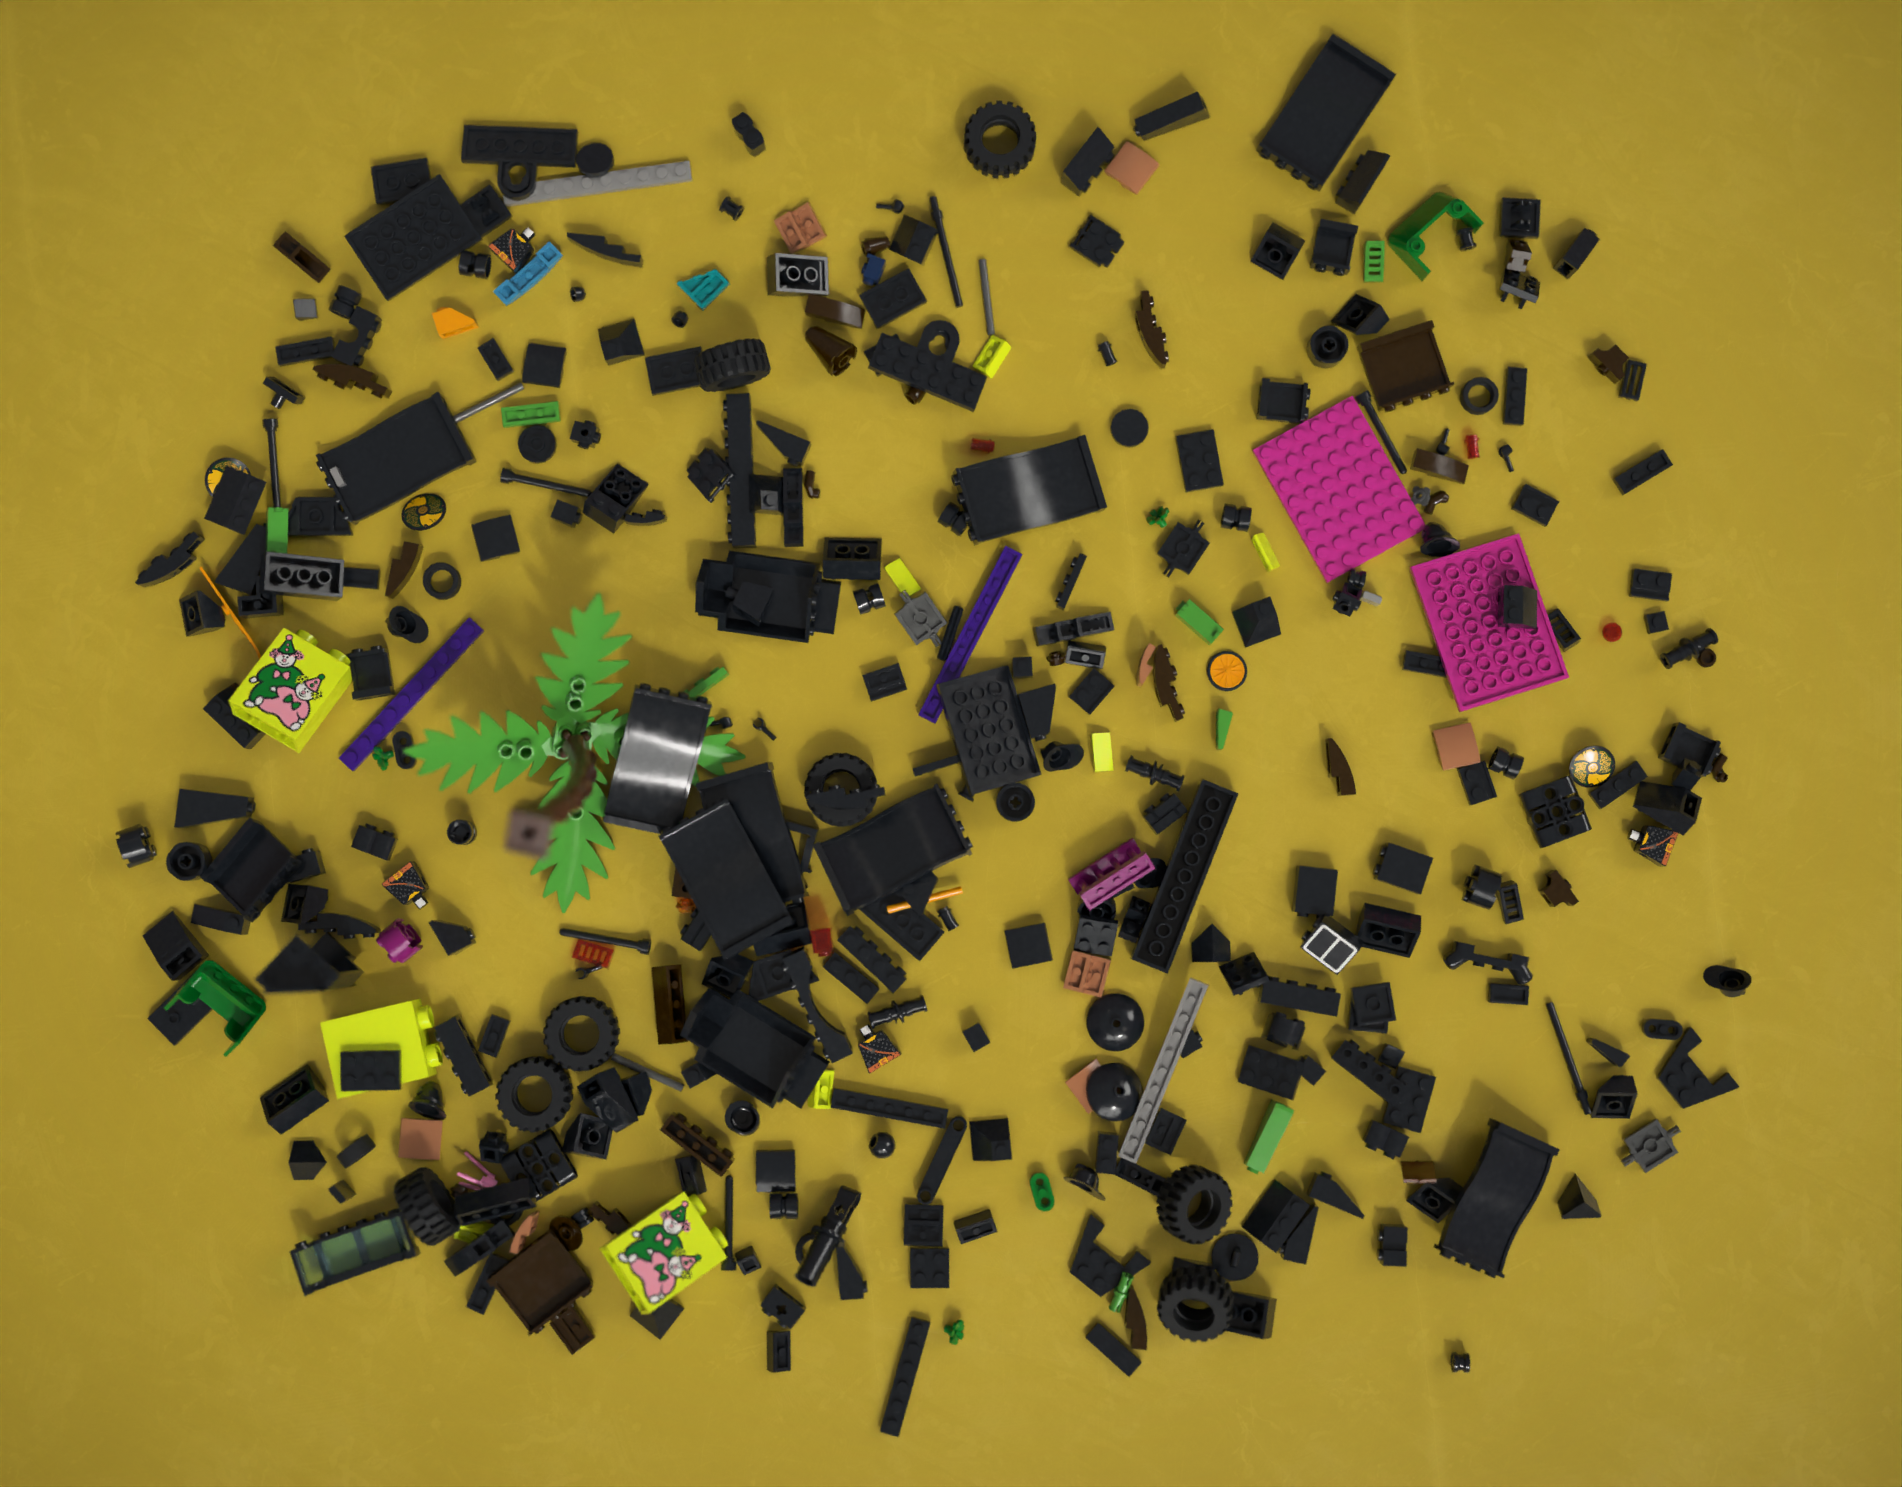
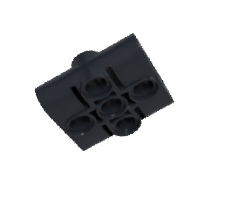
M1571 775L1519 794L1527 814V822L1532 827L1540 848L1550 846L1592 829L1584 809V801L1579 796ZM1547 788L1552 791V797L1550 799L1546 798L1545 796V790ZM1574 793V795L1562 799V797ZM1571 800L1577 803L1575 810L1570 807ZM1540 805L1542 806V807H1540V808H1538V809H1535V810H1532V811L1529 810V809L1538 807V806H1540ZM1553 807L1559 809L1557 817L1552 814ZM1579 812L1582 813V814L1576 815V816L1571 817V818L1569 817V816H1572V815L1577 814V813H1579ZM1536 813L1540 814L1541 816V822L1539 824H1537L1534 821V815ZM1548 824H1549V826L1537 830V828H1540V827H1542V826H1545V825H1548ZM1560 825H1564L1566 827V833L1564 835L1560 834L1559 832Z
M552 1129L546 1130L504 1155L500 1161L510 1182L518 1180L519 1173H523L526 1178L529 1177L536 1187V1202L578 1178L573 1164L566 1152H562L563 1147ZM526 1146H530L533 1149L532 1156H528L525 1153ZM552 1153L559 1155L560 1161L558 1163L552 1161ZM535 1163H540L543 1166L541 1173L536 1172L534 1168ZM545 1180H550L552 1182V1189L545 1188Z

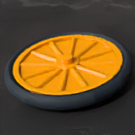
M1222 651L1210 659L1207 666V676L1211 684L1217 689L1232 691L1244 683L1247 677V666L1239 654L1231 651Z

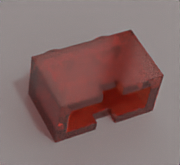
M832 927L811 930L813 954L818 953V957L830 956L831 952L835 950Z

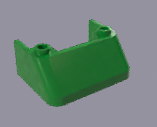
M1443 192L1433 194L1389 235L1387 240L1389 247L1421 281H1424L1431 271L1418 258L1425 250V243L1419 235L1442 214L1447 212L1450 217L1461 219L1467 227L1473 228L1474 234L1484 224L1464 201Z
M212 960L205 961L164 1007L165 1010H168L178 999L183 1003L192 1004L199 998L226 1019L228 1023L224 1028V1032L233 1042L223 1054L225 1057L242 1042L266 1010V1004L259 996Z

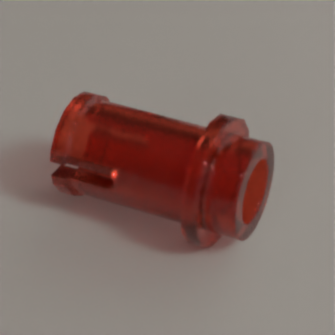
M1476 434L1468 435L1466 440H1464L1467 444L1468 459L1480 458L1478 447L1480 438Z
M972 438L971 450L984 451L987 454H990V452L994 453L995 441H992V439Z

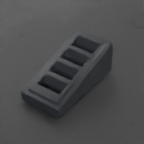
M1556 609L1548 614L1549 621H1552L1559 617V620L1551 624L1558 645L1563 652H1566L1577 645L1581 638L1561 611ZM1563 623V627L1555 630V627ZM1565 630H1567L1568 633H1566V634L1563 635L1562 637L1559 635V634H1561L1562 632H1564ZM1569 637H1572V640L1565 643L1564 640L1568 639Z
M1513 880L1501 883L1500 890H1496L1504 923L1509 924L1524 920L1517 883ZM1513 896L1512 899L1505 900L1506 897ZM1515 904L1513 907H1506L1507 905ZM1517 911V914L1508 916V913Z
M1588 1038L1586 1040L1589 1045L1614 1066L1622 1067L1630 1057L1627 1053L1597 1039Z

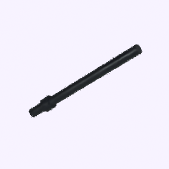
M933 196L929 198L932 208L931 216L932 220L935 221L936 229L939 230L938 237L955 306L959 308L963 306L944 230L942 210L939 209L937 197Z
M1547 1003L1546 1007L1576 1089L1577 1101H1580L1584 1115L1591 1114L1592 1111L1587 1099L1589 1096L1583 1088L1554 1003Z

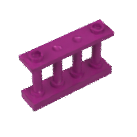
M1131 838L1074 874L1068 880L1077 895L1081 896L1087 908L1091 910L1154 870L1155 867L1146 852H1141L1135 840Z

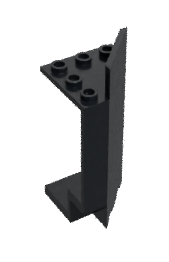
M729 550L726 562L703 559L696 581L695 612L699 616L718 618L717 630L809 643V638L814 636V632L834 634L841 581L822 579L823 571H820V563ZM746 581L773 588V598L759 626L733 611L732 604L734 600L725 597L729 586L739 590L742 583Z
M326 932L312 948L298 935H295L254 980L265 989L262 994L321 992L356 986L355 981L364 971L353 962L356 958L329 932Z
M708 988L691 1009L680 1033V1036L699 1047L694 1060L772 1109L777 1102L781 1104L784 1099L801 1109L830 1061L814 1052L816 1047L813 1045L816 1040L815 1036L739 989L728 999L714 989Z

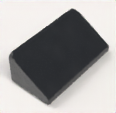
M1069 640L1065 663L1103 669L1106 646Z
M693 1155L675 1159L682 1191L687 1196L706 1192L707 1188L701 1162Z
M990 1209L954 1221L955 1230L961 1244L998 1232Z
M767 1331V1370L772 1373L791 1371L790 1331Z

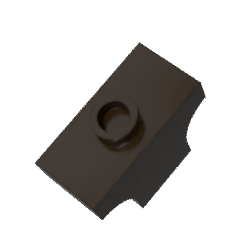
M1508 239L1504 261L1506 269L1525 272L1527 263L1532 255L1528 243Z
M1616 344L1608 351H1602L1598 348L1588 357L1597 367L1598 372L1603 376L1606 375L1614 384L1625 376L1622 367L1629 357Z
M1551 870L1545 874L1547 883L1544 888L1539 890V893L1550 907H1556L1562 902L1568 906H1574L1579 902L1571 891V884L1566 879L1563 880L1557 870Z

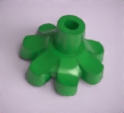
M1161 506L1157 509V512L1156 510L1150 511L1151 516L1146 518L1149 525L1156 523L1161 528L1165 527L1167 522L1164 518L1167 517L1169 509Z
M374 747L375 754H372L373 759L378 760V766L384 771L389 765L388 759L394 757L392 750L384 752L381 747Z
M957 1320V1322L953 1323V1326L945 1325L944 1332L948 1333L950 1336L949 1342L953 1345L958 1344V1338L962 1340L964 1334L961 1332L964 1330L963 1320Z

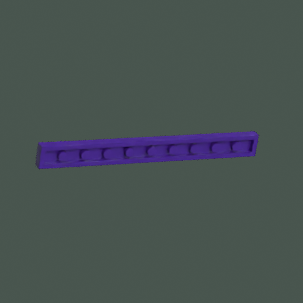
M1005 546L918 716L936 724L943 710L936 685L960 677L1022 557L1021 553Z
M469 617L346 749L339 759L349 769L355 771L374 751L373 748L377 747L477 640L484 630Z

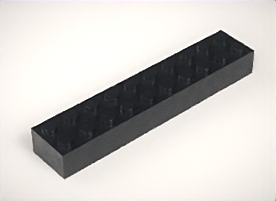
M1204 779L1200 780L1130 959L1168 974L1239 793Z

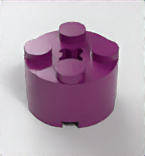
M397 918L381 931L379 937L376 938L377 943L388 952V958L393 963L397 961L405 963L423 948V945H419L422 940L410 924L405 926L402 923L404 920L401 918Z

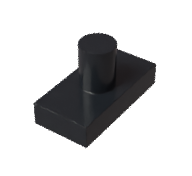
M266 377L263 382L264 385L276 392L270 404L278 409L282 408L286 399L293 404H302L305 399L304 396L275 377Z

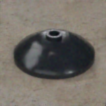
M1111 993L1098 998L1091 1005L1087 1014L1086 1025L1091 1039L1099 1047L1108 1051H1123L1132 1047L1140 1039L1144 1029V1016L1140 1006L1132 998L1124 994ZM1115 1020L1120 1021V1025L1118 1027L1113 1026V1022Z
M1108 1063L1098 1067L1091 1074L1087 1082L1086 1095L1091 1109L1099 1117L1108 1121H1122L1128 1119L1136 1112L1143 1096V1090L1139 1077L1131 1068L1121 1063ZM1117 1088L1121 1089L1120 1095L1116 1092Z

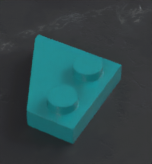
M716 269L704 275H697L692 279L676 283L702 310L730 285Z

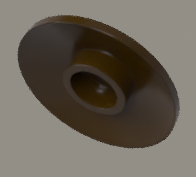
M562 1215L556 1216L551 1220L549 1229L551 1228L568 1251H575L582 1245L583 1234L574 1220Z

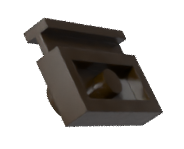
M574 1306L563 1312L555 1321L549 1323L572 1355L596 1337Z

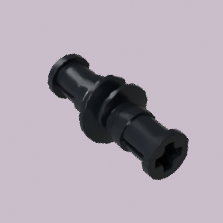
M1708 628L1705 630V633L1691 640L1682 638L1679 641V646L1668 653L1660 654L1661 663L1666 669H1671L1679 661L1685 659L1691 661L1692 657L1697 659L1699 658V652L1704 650L1705 647L1718 643V636L1713 629Z
M1132 755L1130 756L1125 769L1126 772L1131 771L1139 774L1141 777L1149 778L1150 785L1157 781L1162 785L1176 788L1178 792L1180 791L1185 775L1179 776L1171 773L1169 770L1162 769L1164 764H1161L1158 768L1156 760L1151 765L1148 762L1133 758L1134 756Z
M920 995V998L905 1001L898 1005L892 1000L891 1007H886L873 1013L867 1012L870 1025L874 1029L877 1025L890 1023L893 1020L897 1024V1019L905 1023V1016H912L915 1013L927 1012L928 1010L923 995Z

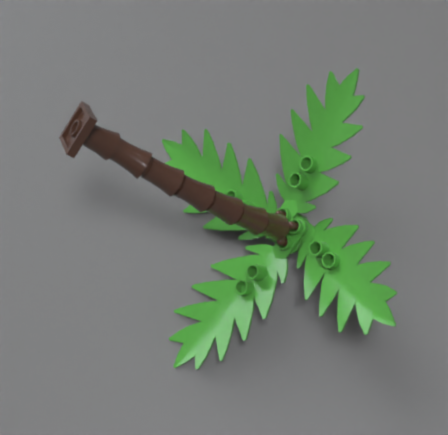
M599 592L589 603L585 612L575 607L571 608V621L576 636L555 627L551 628L555 640L568 658L544 652L541 653L545 663L562 680L559 681L540 676L535 677L542 693L554 707L541 706L550 719L557 721L551 734L541 721H537V733L531 725L510 710L506 711V734L502 727L488 714L480 711L481 736L463 720L450 715L455 738L440 731L424 729L428 741L403 750L404 753L425 760L417 773L418 776L432 773L451 763L439 787L440 791L452 785L475 765L467 790L468 794L478 788L500 765L501 768L493 789L494 792L511 783L532 764L528 776L531 777L543 766L548 755L555 756L561 760L569 759L549 777V781L561 779L556 782L538 806L532 807L528 811L516 808L510 810L504 846L506 851L539 858L530 872L531 875L556 864L546 882L542 896L545 898L557 890L562 913L566 912L575 892H578L587 900L590 899L589 885L581 865L608 879L602 862L587 840L615 850L611 839L591 814L594 813L603 817L607 802L606 796L595 781L597 780L605 785L608 784L602 772L595 766L596 756L591 751L593 743L594 749L606 764H609L607 749L617 761L629 712L613 719L619 711L615 708L601 715L595 722H588L587 720L600 714L601 710H587L606 700L623 686L622 683H593L603 680L629 664V660H598L617 650L632 638V635L602 638L615 625L621 612L604 614V605ZM713 716L708 718L707 727L714 721L715 718ZM733 733L713 734L704 736L697 763L711 773L722 776L726 774L722 763L745 759L746 756L736 749L725 745L735 736ZM695 769L691 784L696 787V783L700 781Z

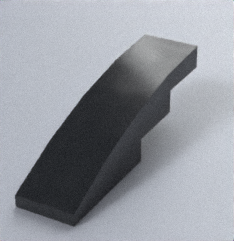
M567 233V238L570 242L589 253L623 265L643 268L641 255L625 254L623 246L607 244L608 241L605 236Z
M783 468L784 546L804 547L802 468Z
M1111 612L1078 617L1033 628L1037 647L1114 631Z

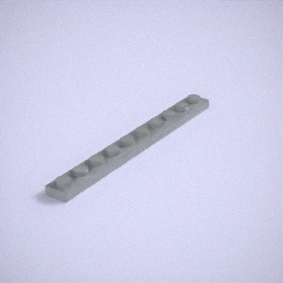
M690 161L610 171L598 178L581 175L537 181L535 191L524 200H510L503 195L504 205L509 207L691 182Z
M1190 977L1119 1152V1157L1135 1164L1137 1163L1209 986L1208 984Z

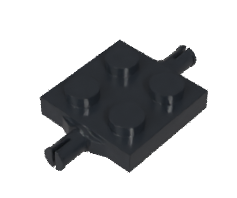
M1198 519L1193 528L1185 527L1179 522L1176 524L1157 553L1158 556L1168 563V566L1162 573L1169 578L1174 569L1181 570L1187 575L1191 573L1210 544L1199 534V531L1205 524Z

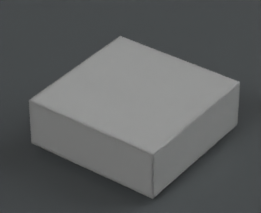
M334 467L330 469V473L337 486L340 488L346 486L347 484L339 468Z
M1364 591L1360 597L1361 601L1374 606L1380 605L1383 599L1381 596L1368 591Z

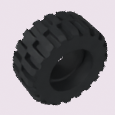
M1002 100L996 101L994 105H992V102H988L985 108L980 106L976 109V114H972L969 117V123H966L964 149L965 153H967L968 161L973 163V168L977 171L979 169L982 170V175L988 176V174H992V178L998 179V175H1003V179L1009 178V174L1013 173L1014 176L1019 174L1020 169L1024 170L1028 166V162L1032 160L1036 146L1035 125L1033 121H1030L1031 116L1027 112L1023 113L1022 107L1018 105L1015 108L1013 103L1009 101L1007 104H1002ZM1006 126L1016 133L1018 143L1016 148L1009 153L995 154L984 147L982 143L983 134L991 127Z
M755 338L735 340L716 345L713 348L700 352L694 359L700 387L706 392L731 390L752 384L765 378L771 370L765 345L761 340Z
M833 753L817 761L812 769L809 770L804 784V795L806 798V795H810L809 791L821 789V792H823L825 781L836 772H847L853 775L858 781L861 792L869 790L868 786L877 785V779L870 766L861 758L848 753ZM877 797L867 799L869 807L859 809H836L815 804L807 799L806 801L810 810L821 821L832 826L844 827L854 825L865 819L876 804Z
M579 996L559 1003L557 1007L553 1008L550 1016L546 1018V1026L543 1028V1034H545L543 1043L548 1048L546 1050L548 1055L554 1058L553 1061L556 1064H561L562 1068L572 1069L576 1072L588 1071L604 1064L614 1054L620 1040L618 1039L620 1028L617 1025V1017L613 1015L614 1011L608 1008L606 1003L598 1001L594 997ZM579 1015L592 1018L599 1028L597 1044L586 1052H578L570 1048L564 1037V1028L567 1022Z
M531 1056L517 1061L503 1072L501 1080L497 1083L498 1093H495V1096L499 1102L497 1108L502 1111L503 1119L510 1121L509 1125L518 1127L520 1131L538 1132L556 1125L565 1117V1114L571 1107L570 1103L573 1100L574 1094H572L573 1084L569 1081L570 1076L564 1072L562 1065L556 1064L551 1058ZM529 1076H540L551 1087L552 1100L543 1111L530 1112L519 1102L518 1086L522 1080Z
M1191 1164L1180 1167V1170H1175L1171 1173V1177L1166 1178L1164 1186H1161L1159 1190L1161 1193L1160 1196H1157L1158 1207H1156L1157 1214L1160 1215L1158 1220L1167 1232L1189 1244H1203L1205 1241L1208 1242L1214 1239V1235L1218 1236L1221 1233L1222 1227L1227 1225V1218L1231 1216L1230 1207L1233 1205V1201L1230 1199L1232 1193L1228 1189V1183L1220 1175L1198 1165ZM1201 1191L1200 1205L1196 1212L1188 1217L1189 1203Z
M427 1167L418 1168L396 1182L394 1194L398 1209L401 1211L402 1217L407 1222L410 1230L413 1231V1234L422 1243L428 1246H435L459 1231L461 1225L454 1216V1199L442 1180L431 1169Z
M1190 1265L1189 1268H1185V1266L1180 1267L1178 1271L1170 1272L1169 1276L1164 1278L1160 1286L1157 1303L1159 1320L1166 1329H1170L1169 1332L1174 1336L1178 1335L1182 1340L1189 1339L1190 1342L1213 1340L1218 1337V1334L1222 1335L1231 1323L1234 1304L1232 1288L1223 1276H1218L1217 1272L1212 1269L1207 1270L1203 1266L1197 1268L1195 1265ZM1185 1299H1198L1204 1301L1210 1307L1195 1309L1186 1306L1181 1301Z

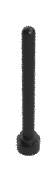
M1369 390L1355 397L1357 403L1366 409L1399 472L1406 474L1407 468L1371 404L1372 396Z
M278 419L262 420L263 428L268 435L273 508H281L275 432L279 428Z
M503 468L501 472V483L509 484V482L513 483L514 481L589 497L592 493L588 489L518 475L508 468Z
M565 928L559 931L561 936L633 948L644 955H649L651 949V940L648 939L632 941Z
M728 1175L725 1179V1239L728 1246L725 1247L727 1258L721 1262V1270L723 1271L736 1270V1261L733 1257V1177L731 1175Z

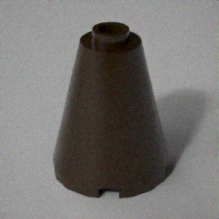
M819 326L810 327L805 333L806 342L831 376L842 374L851 365L848 363L850 359H855L857 355V347L854 344Z

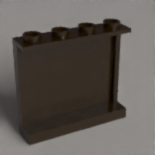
M1432 320L1358 345L1357 350L1378 411L1385 410V413L1395 410L1398 405L1402 404L1405 407L1413 404V400L1419 398L1421 401L1427 400L1432 397L1431 394H1445L1454 385V382L1450 383L1433 333L1435 326Z
M551 1228L495 1270L486 1280L491 1287H495L528 1329L529 1336L533 1333L538 1334L545 1328L544 1324L548 1321H555L560 1317L561 1311L565 1308L567 1310L572 1308L577 1303L576 1300L581 1296L583 1298L592 1292L591 1288H593L592 1280Z

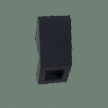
M1135 896L1132 897L1122 921L1118 937L1136 944L1141 927L1148 914L1150 902Z

